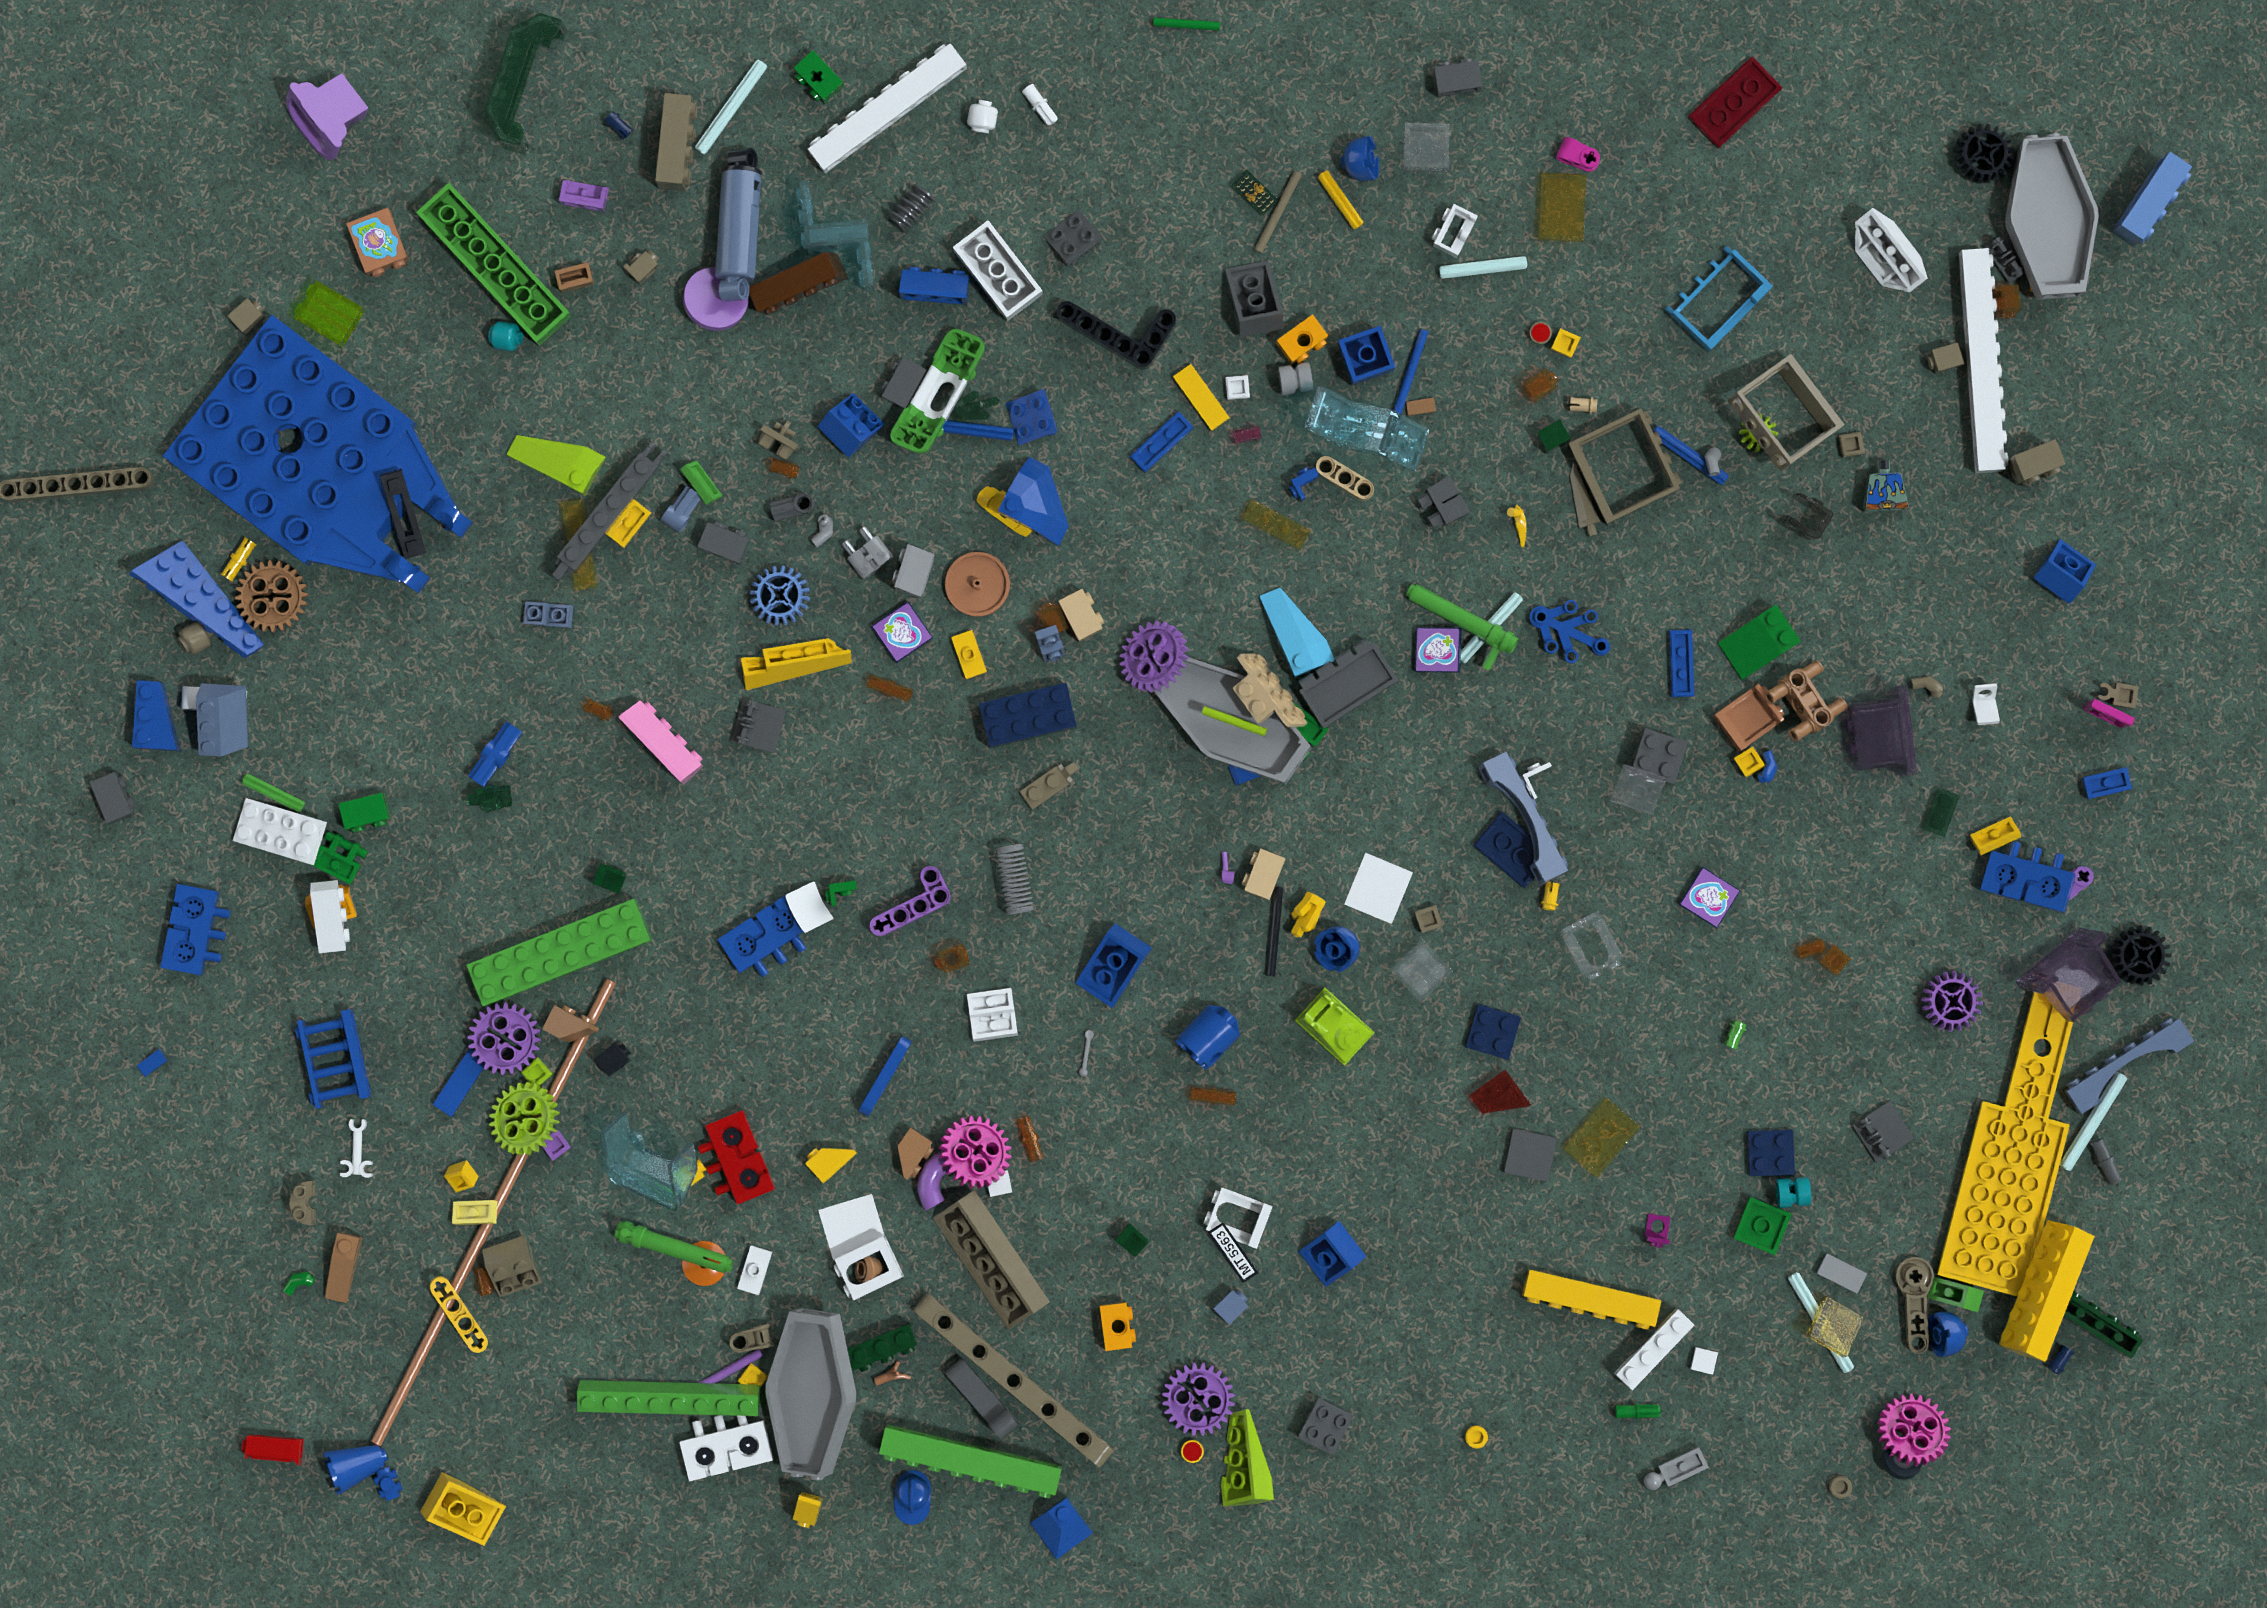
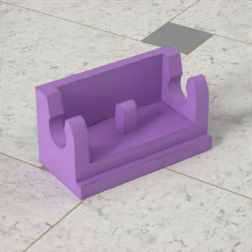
M563 180L559 202L561 205L605 212L609 187Z

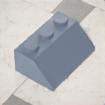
M201 683L196 695L199 755L221 757L248 747L246 686Z

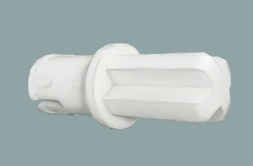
M1034 84L1029 85L1022 91L1033 106L1032 110L1037 111L1047 126L1057 121V116L1047 104L1048 100L1043 99Z

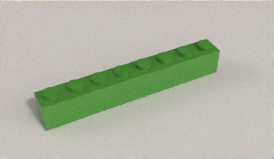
M580 1380L577 1390V1412L758 1416L760 1408V1385Z

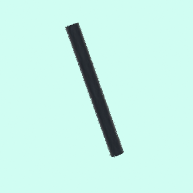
M1283 887L1274 888L1266 976L1275 977Z

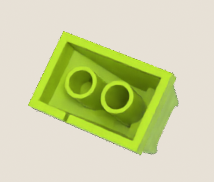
M1326 988L1315 997L1295 1020L1344 1066L1375 1033Z

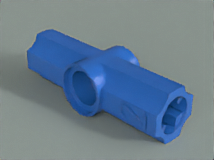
M506 721L496 737L485 746L480 755L481 758L468 777L485 787L496 770L500 769L508 759L509 751L523 732Z

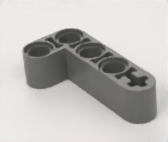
M962 1357L945 1371L948 1378L989 1423L990 1428L1001 1440L1019 1425L1017 1419Z

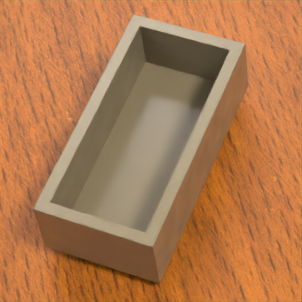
M664 94L655 179L659 189L686 191V185L690 186L691 172H689L688 166L693 163L694 157L691 142H695L696 129H694L693 120L698 118V107H696V102L693 101L691 95Z

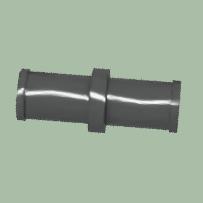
M2100 1138L2091 1142L2090 1145L2098 1159L2097 1164L2099 1167H2102L2109 1185L2122 1180L2114 1163L2115 1158L2113 1155H2110L2104 1139Z

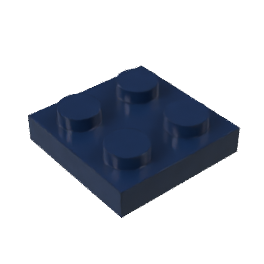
M1478 1004L1465 1047L1509 1060L1521 1017Z
M1793 1130L1747 1131L1749 1176L1795 1175Z

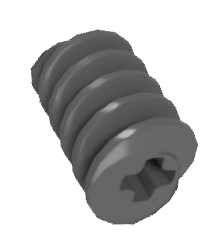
M915 184L912 186L914 193L908 191L906 193L908 199L903 197L900 199L902 206L896 204L894 206L896 212L891 210L888 212L892 222L906 234L907 232L904 227H913L910 220L918 222L919 219L916 214L925 215L922 207L930 209L931 206L928 201L937 202L926 189Z

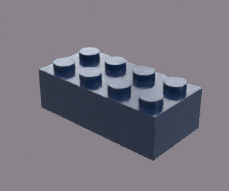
M1067 683L979 703L990 749L1077 728Z

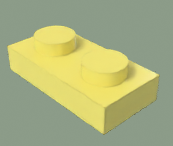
M498 1201L453 1202L452 1224H496Z

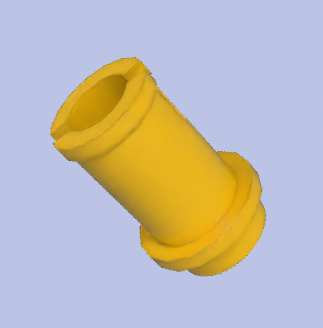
M1551 882L1545 884L1544 898L1540 903L1542 909L1555 911L1556 907H1558L1556 902L1560 884L1554 882L1553 886Z

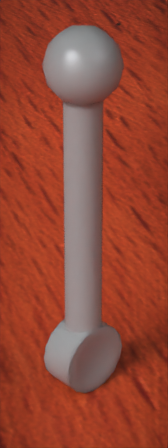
M1091 1030L1085 1032V1051L1082 1068L1079 1070V1075L1082 1077L1088 1074L1086 1069L1090 1041L1094 1036Z

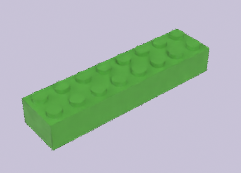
M450 183L446 184L416 212L539 346L572 317L568 310Z
M632 899L469 963L467 968L482 1007H487L652 942V938L637 900Z
M892 1425L885 1427L879 1454L884 1455V1460L896 1462L898 1458L906 1460L905 1464L909 1466L927 1465V1470L940 1472L941 1469L949 1470V1475L962 1478L963 1474L972 1476L971 1480L982 1483L987 1479L994 1481L993 1485L1006 1488L1008 1484L1016 1486V1491L1028 1493L1029 1490L1037 1491L1038 1496L1045 1498L1056 1495L1062 1470L1061 1465Z

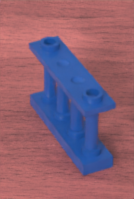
M353 1009L341 1011L342 1016L337 1020L306 1026L305 1020L297 1021L298 1026H295L297 1039H301L312 1089V1092H309L310 1102L312 1105H315L316 1109L324 1108L322 1102L324 1100L346 1095H359L360 1099L372 1097ZM338 1028L345 1029L347 1038H344V1041L314 1048L310 1047L308 1035ZM342 1050L350 1051L351 1060L348 1063L315 1070L313 1057ZM346 1072L355 1074L356 1082H353V1085L320 1092L318 1079Z

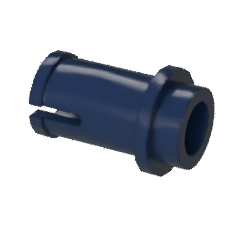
M612 112L605 119L606 126H610L624 140L633 129L619 117V113Z
M2061 1345L2053 1360H2049L2047 1368L2059 1375L2060 1372H2064L2063 1368L2074 1352Z

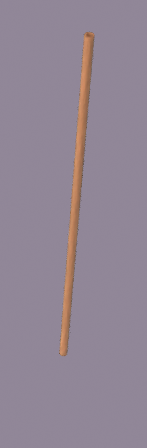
M607 978L587 1017L594 1020L593 1025L596 1024L616 985L615 982ZM590 1035L573 1042L548 1094L554 1096L551 1102L556 1103ZM535 1124L533 1128L534 1132L537 1130L538 1124ZM525 1153L522 1156L516 1155L494 1198L495 1201H498L497 1217L529 1156ZM494 1224L480 1225L451 1283L457 1294H459ZM450 1291L448 1294L446 1292L444 1298L450 1294H453V1292ZM450 1299L447 1301L446 1308L449 1311L455 1299ZM439 1306L371 1442L379 1446L382 1445L447 1317L441 1306Z

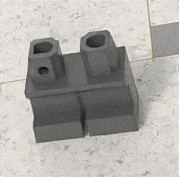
M1450 475L1426 489V493L1417 499L1422 510L1431 505L1434 506L1436 513L1427 517L1432 528L1443 524L1447 526L1470 513L1461 495L1457 496L1459 491Z

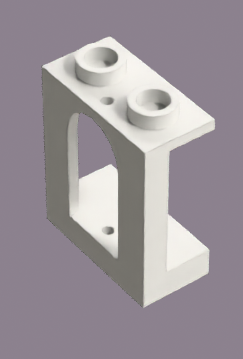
M1222 1187L1220 1191L1216 1190L1211 1201L1215 1206L1212 1212H1207L1203 1223L1207 1225L1206 1230L1210 1231L1221 1224L1216 1216L1219 1205L1225 1202L1236 1204L1259 1213L1252 1234L1228 1225L1226 1227L1236 1241L1257 1249L1272 1206Z
M886 1236L880 1237L834 1259L836 1262L833 1265L838 1277H843L846 1283L843 1286L848 1298L852 1297L853 1300H857L904 1277ZM880 1251L889 1271L863 1284H853L847 1274L848 1267Z

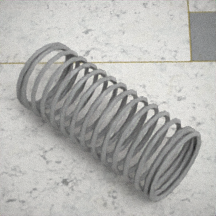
M1023 844L995 849L996 853H998L996 856L1001 857L997 861L1002 862L998 864L999 867H1002L999 871L1003 872L1000 876L1004 877L1001 881H1008L1002 883V886H1009L1002 889L1003 891H1009L1004 893L1003 896H1010L1005 898L1004 901H1011L1006 903L1005 906H1012L1006 908L1007 915L1034 910V906L1021 907L1033 904V902L1016 903L1032 899L1033 897L1015 898L1031 894L1032 892L1011 894L1030 889L1031 887L1014 888L1027 885L1030 882L1009 884L1026 880L1029 877L1008 879L1028 874V872L1008 874L1027 869V867L1007 869L1024 865L1026 862L1006 864L1023 860L1025 857L1005 859L1024 854V852L1005 854L1022 850L1024 848Z

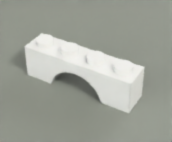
M1675 1308L1659 1325L1654 1334L1634 1354L1629 1356L1614 1374L1629 1389L1633 1390L1691 1330L1694 1324L1679 1309Z

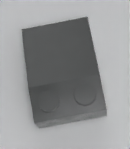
M1269 261L1225 269L1240 337L1284 329L1283 311Z

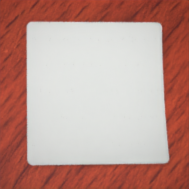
M811 882L785 895L793 916L805 933L833 919L821 899L815 882Z

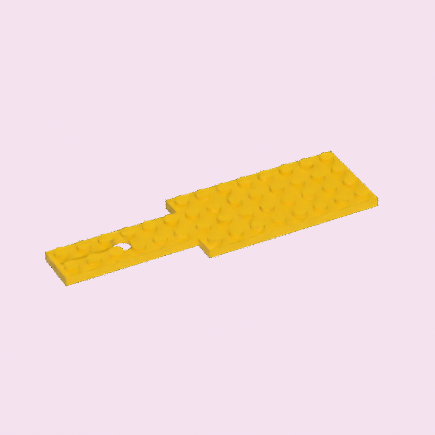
M2037 977L2004 1106L1981 1101L1936 1275L2018 1296L2026 1276V1271L2030 1266L2034 1251L2041 1238L2070 1124L2048 1118L2076 1014L2081 988ZM2039 1039L2047 1040L2051 1046L2049 1054L2044 1057H2040L2034 1052V1044Z

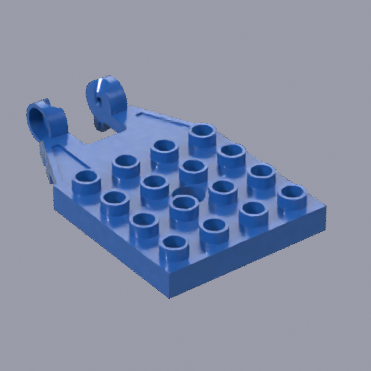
M273 315L265 322L163 455L164 458L309 566L311 563L324 564L359 574L381 577L386 580L404 583L418 594L430 580V577L423 573L418 565L414 566L384 543L385 538L395 525L380 474L383 475L386 472H393L401 468L412 504L418 505L446 526L445 529L448 532L451 530L462 538L473 523L459 512L450 493H448L444 486L442 478L431 462L414 429L417 424ZM299 428V433L302 436L301 448L294 452L284 451V453H281V447L278 442L279 432H283L286 429L296 430ZM402 493L393 496L400 519L407 511Z

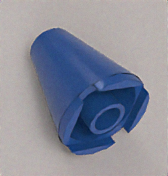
M378 1445L332 1450L322 1453L324 1458L328 1457L324 1462L331 1483L334 1484L335 1488L338 1487L335 1490L336 1495L344 1493L385 1467L384 1462L388 1460L384 1448L379 1449Z

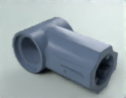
M686 486L676 502L665 511L661 521L676 532L681 533L689 522L691 513L702 498L696 491Z

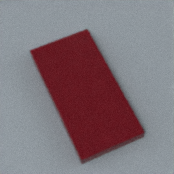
M1752 56L1697 107L1688 118L1719 149L1778 94L1783 87Z

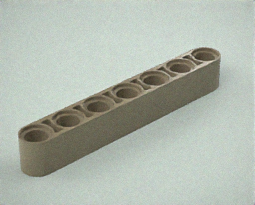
M137 467L11 479L0 483V497L8 502H22L146 490L153 486L155 478L149 470ZM146 473L148 476L147 481L144 484H139V475ZM124 475L125 483L122 486H117V477ZM102 477L103 485L100 488H95V479ZM79 479L81 481L80 488L73 490L71 487L73 481ZM56 481L59 484V488L56 492L52 493L49 490V486L52 482ZM35 484L37 487L35 493L29 495L27 492L28 486ZM8 486H13V495L6 497V488Z

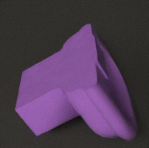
M342 73L318 88L308 82L300 84L291 83L286 96V105L292 120L316 152L327 160H334L337 157L347 134V128L365 118L369 109Z

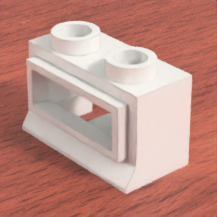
M1455 204L1452 209L1447 208L1441 219L1445 221L1442 229L1437 227L1432 237V240L1435 241L1433 247L1457 259L1478 216ZM1456 215L1465 221L1450 248L1441 242Z

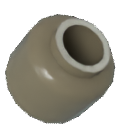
M194 622L179 632L180 637L177 640L185 653L189 652L195 655L211 645L210 637L213 636L212 633L207 632L204 629L205 627L199 622Z

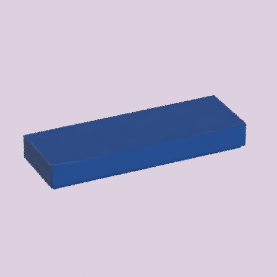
M1178 411L1142 444L1130 458L1146 473L1194 427Z
M1670 630L1671 698L1694 697L1692 630Z
M473 1049L467 1051L433 1103L435 1107L451 1117L470 1091L486 1064L485 1062L477 1064L480 1057H472V1054L475 1052Z

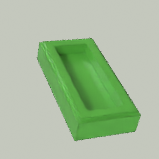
M698 461L686 464L680 469L706 505L722 497V494Z

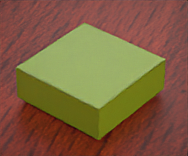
M539 1057L521 1072L531 1084L539 1086L553 1075Z

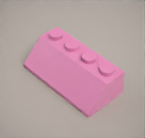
M638 701L622 713L619 718L682 784H685L703 767L700 763L703 759L695 750L690 752L685 747L687 742L679 734L674 736L670 732L672 726L664 718L659 720L654 715L656 709L648 701L645 704L642 701Z

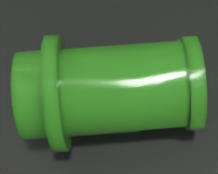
M1734 1019L1733 1023L1729 1024L1731 1028L1724 1045L1737 1049L1742 1034L1747 1029H1745V1023Z

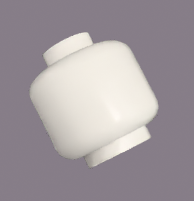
M979 100L978 104L970 106L967 124L972 127V131L989 134V130L995 129L998 110L995 107H991L992 102Z

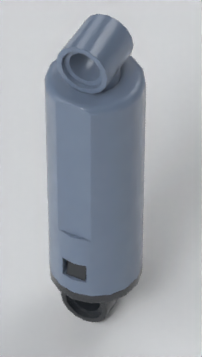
M753 148L730 150L727 156L728 166L722 168L715 277L721 280L719 295L725 302L746 300L749 296L748 282L753 281L755 278L762 171L756 168L758 157Z

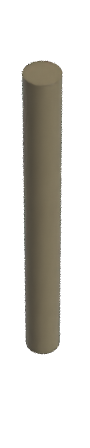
M1293 172L1254 249L1255 251L1263 253L1302 176L1299 172Z

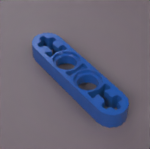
M904 1036L901 1037L858 1112L869 1117L912 1043L911 1040Z

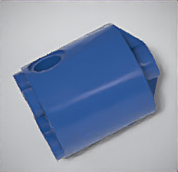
M1207 1005L1182 1031L1175 1042L1206 1070L1241 1035L1237 1019L1225 1007Z

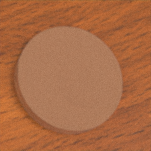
M971 552L959 557L950 566L945 579V589L948 599L958 611L972 617H983L996 612L1005 603L1010 590V580L1005 566L996 557L984 552Z

